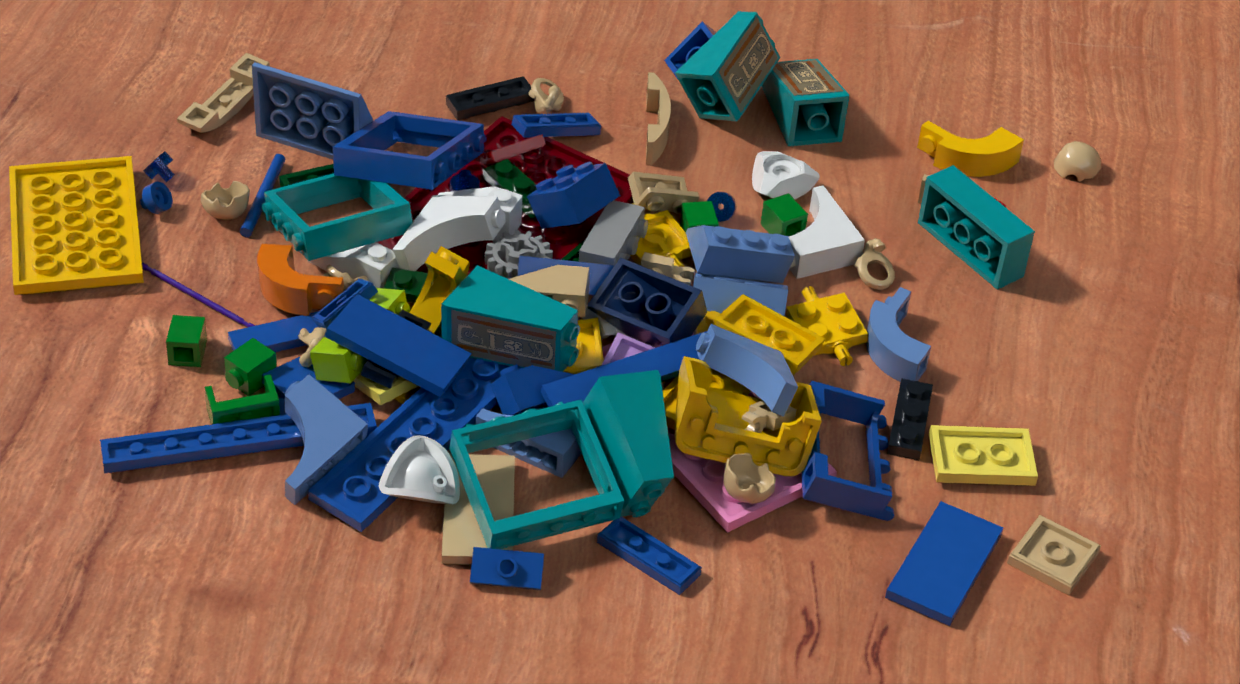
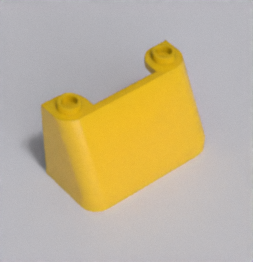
M683 357L678 376L674 435L677 448L681 452L726 463L727 459L734 454L748 453L752 455L755 465L762 466L767 463L769 470L773 474L792 477L804 470L822 422L811 385L796 382L798 389L789 405L797 409L795 421L790 423L782 422L781 428L774 431L764 428L761 433L744 430L749 423L744 421L742 416L749 411L750 405L762 401V399L710 387L712 381L710 366L702 360Z

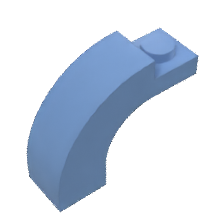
M902 287L898 289L893 297L888 296L885 303L875 300L873 303L867 328L868 341L866 347L874 363L893 379L901 382V378L919 381L927 369L931 346L909 337L898 327L907 315L911 291Z

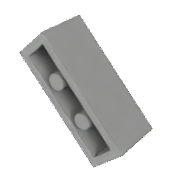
M615 200L606 205L579 250V262L615 266L620 257L628 260L630 255H635L638 241L640 238L645 237L648 229V220L644 219L645 207Z

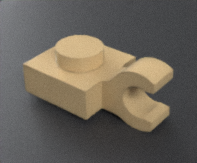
M644 252L641 266L691 286L695 273L693 268L674 266V258Z
M763 400L750 405L749 411L742 416V419L749 423L744 430L761 433L764 428L773 431L781 428L782 422L790 423L795 421L797 409L789 406L785 415L781 416L771 412Z

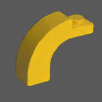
M927 121L921 125L917 148L933 156V166L941 170L954 165L966 176L984 177L1002 173L1016 165L1020 160L1024 139L1002 127L983 138H962Z
M440 246L436 254L431 251L426 259L425 264L428 267V275L415 304L409 312L430 322L429 331L437 336L442 331L441 303L467 277L470 266L468 260Z

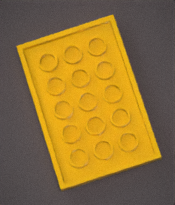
M132 156L9 166L14 295L144 283Z

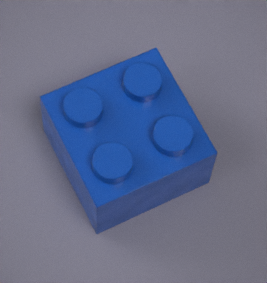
M587 162L577 168H574L573 165H568L559 169L556 172L557 177L538 183L536 185L537 190L529 194L527 198L541 229L580 224L618 198L620 194L606 163L593 165L592 162Z

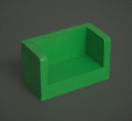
M271 374L264 375L265 393L216 402L212 386H205L206 409L210 423L218 424L280 415L279 398Z

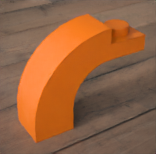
M261 244L257 254L260 290L264 298L273 306L292 314L309 316L311 309L324 308L344 291L343 277L314 276L296 272L292 245Z

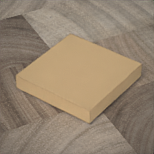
M1039 515L1009 555L1007 564L1070 595L1098 556L1101 545Z

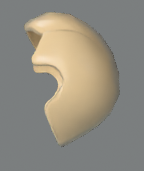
M1074 141L1066 144L1054 160V169L1062 178H1066L1068 175H1075L1078 181L1081 182L1084 179H1093L1099 173L1101 158L1095 148L1086 143Z
M233 181L227 189L222 188L219 183H216L211 190H205L201 194L200 202L206 212L215 218L224 220L235 219L246 210L250 189L247 185L238 181Z
M744 453L734 454L727 459L723 482L728 494L734 499L754 504L765 501L774 493L776 477L769 470L767 463L757 466L752 460V455Z

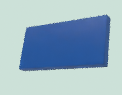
M358 294L327 327L324 336L439 397H442L464 369L472 354Z
M940 501L887 588L885 598L950 626L1001 538L1004 527Z

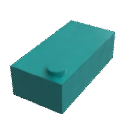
M954 165L927 176L918 224L997 290L1023 278L1035 231Z

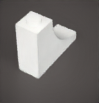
M823 185L814 187L809 209L814 222L805 230L789 236L795 254L789 269L796 279L854 265L857 258L863 254L865 239Z
M433 195L393 248L399 269L416 271L425 263L430 252L432 251L436 254L440 246L450 249L469 242L494 240L506 223L505 213L501 209L498 197Z

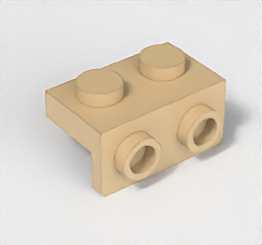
M632 172L628 177L634 205L643 206L650 211L668 210L669 212L681 214L682 203L697 202L699 199L698 192L687 191L684 177Z

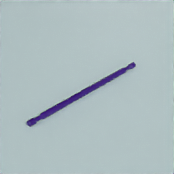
M142 262L143 270L151 272L152 275L239 324H243L246 327L255 326Z

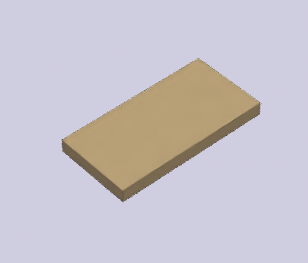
M469 454L494 521L512 517L514 514L515 456ZM458 472L460 498L456 504H444L442 564L472 565L473 548H487V545ZM513 546L502 550H513Z

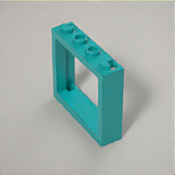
M333 173L264 192L266 203L262 204V210L266 214V220L270 221L276 231H280L284 235L287 242L290 241L294 245L295 250L299 251L308 261L403 235L413 223L410 203L391 186L383 182L336 176ZM359 197L363 198L374 208L311 227L297 215Z
M582 400L564 404L559 402L551 407L539 410L529 409L522 414L510 417L499 416L489 422L476 425L466 424L464 428L452 430L449 449L487 548L504 549L620 519L624 498ZM571 428L599 495L494 521L468 453Z

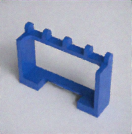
M811 380L809 385L812 387L820 415L823 413L866 425L870 486L828 475V456L820 453L818 431L807 465L802 471L803 499L885 521L892 520L894 518V509L887 506L892 498V487L882 483L881 474H886L891 470L890 462L880 459L879 451L887 449L889 443L887 437L878 435V429H883L887 426L886 417L880 415L885 406V401Z

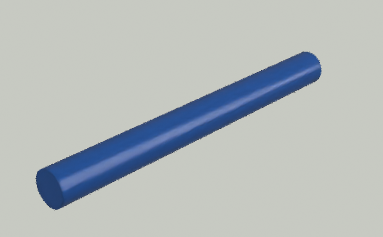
M276 154L270 164L240 229V234L243 237H250L263 211L262 204L266 203L264 192L273 189L286 159L282 154Z

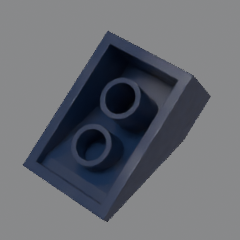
M621 257L587 305L589 310L629 337L655 348L692 336L707 314L702 290Z

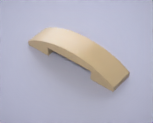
M245 53L229 69L231 78L202 105L194 102L177 118V122L200 133L220 127L237 114L253 96L252 64L256 62L270 67V63Z
M648 72L646 112L658 113L657 124H648L646 165H652L661 156L667 144L671 102L668 91L660 78L655 73Z

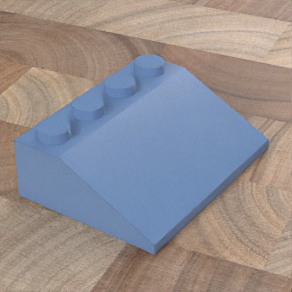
M256 62L252 64L256 136L333 160L334 145L373 121L367 105L359 93Z

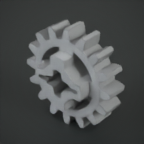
M515 230L514 235H510L505 231L503 232V238L496 236L493 243H487L485 265H487V270L510 279L517 277L519 256L552 259L553 250H550L549 242L542 243L541 235L533 238L530 231L526 234H520L519 230Z

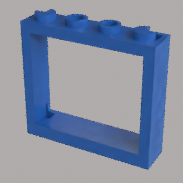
M388 111L333 146L334 175L433 190L484 152V142L487 141L486 135H484V124ZM396 142L439 148L429 156L384 151Z

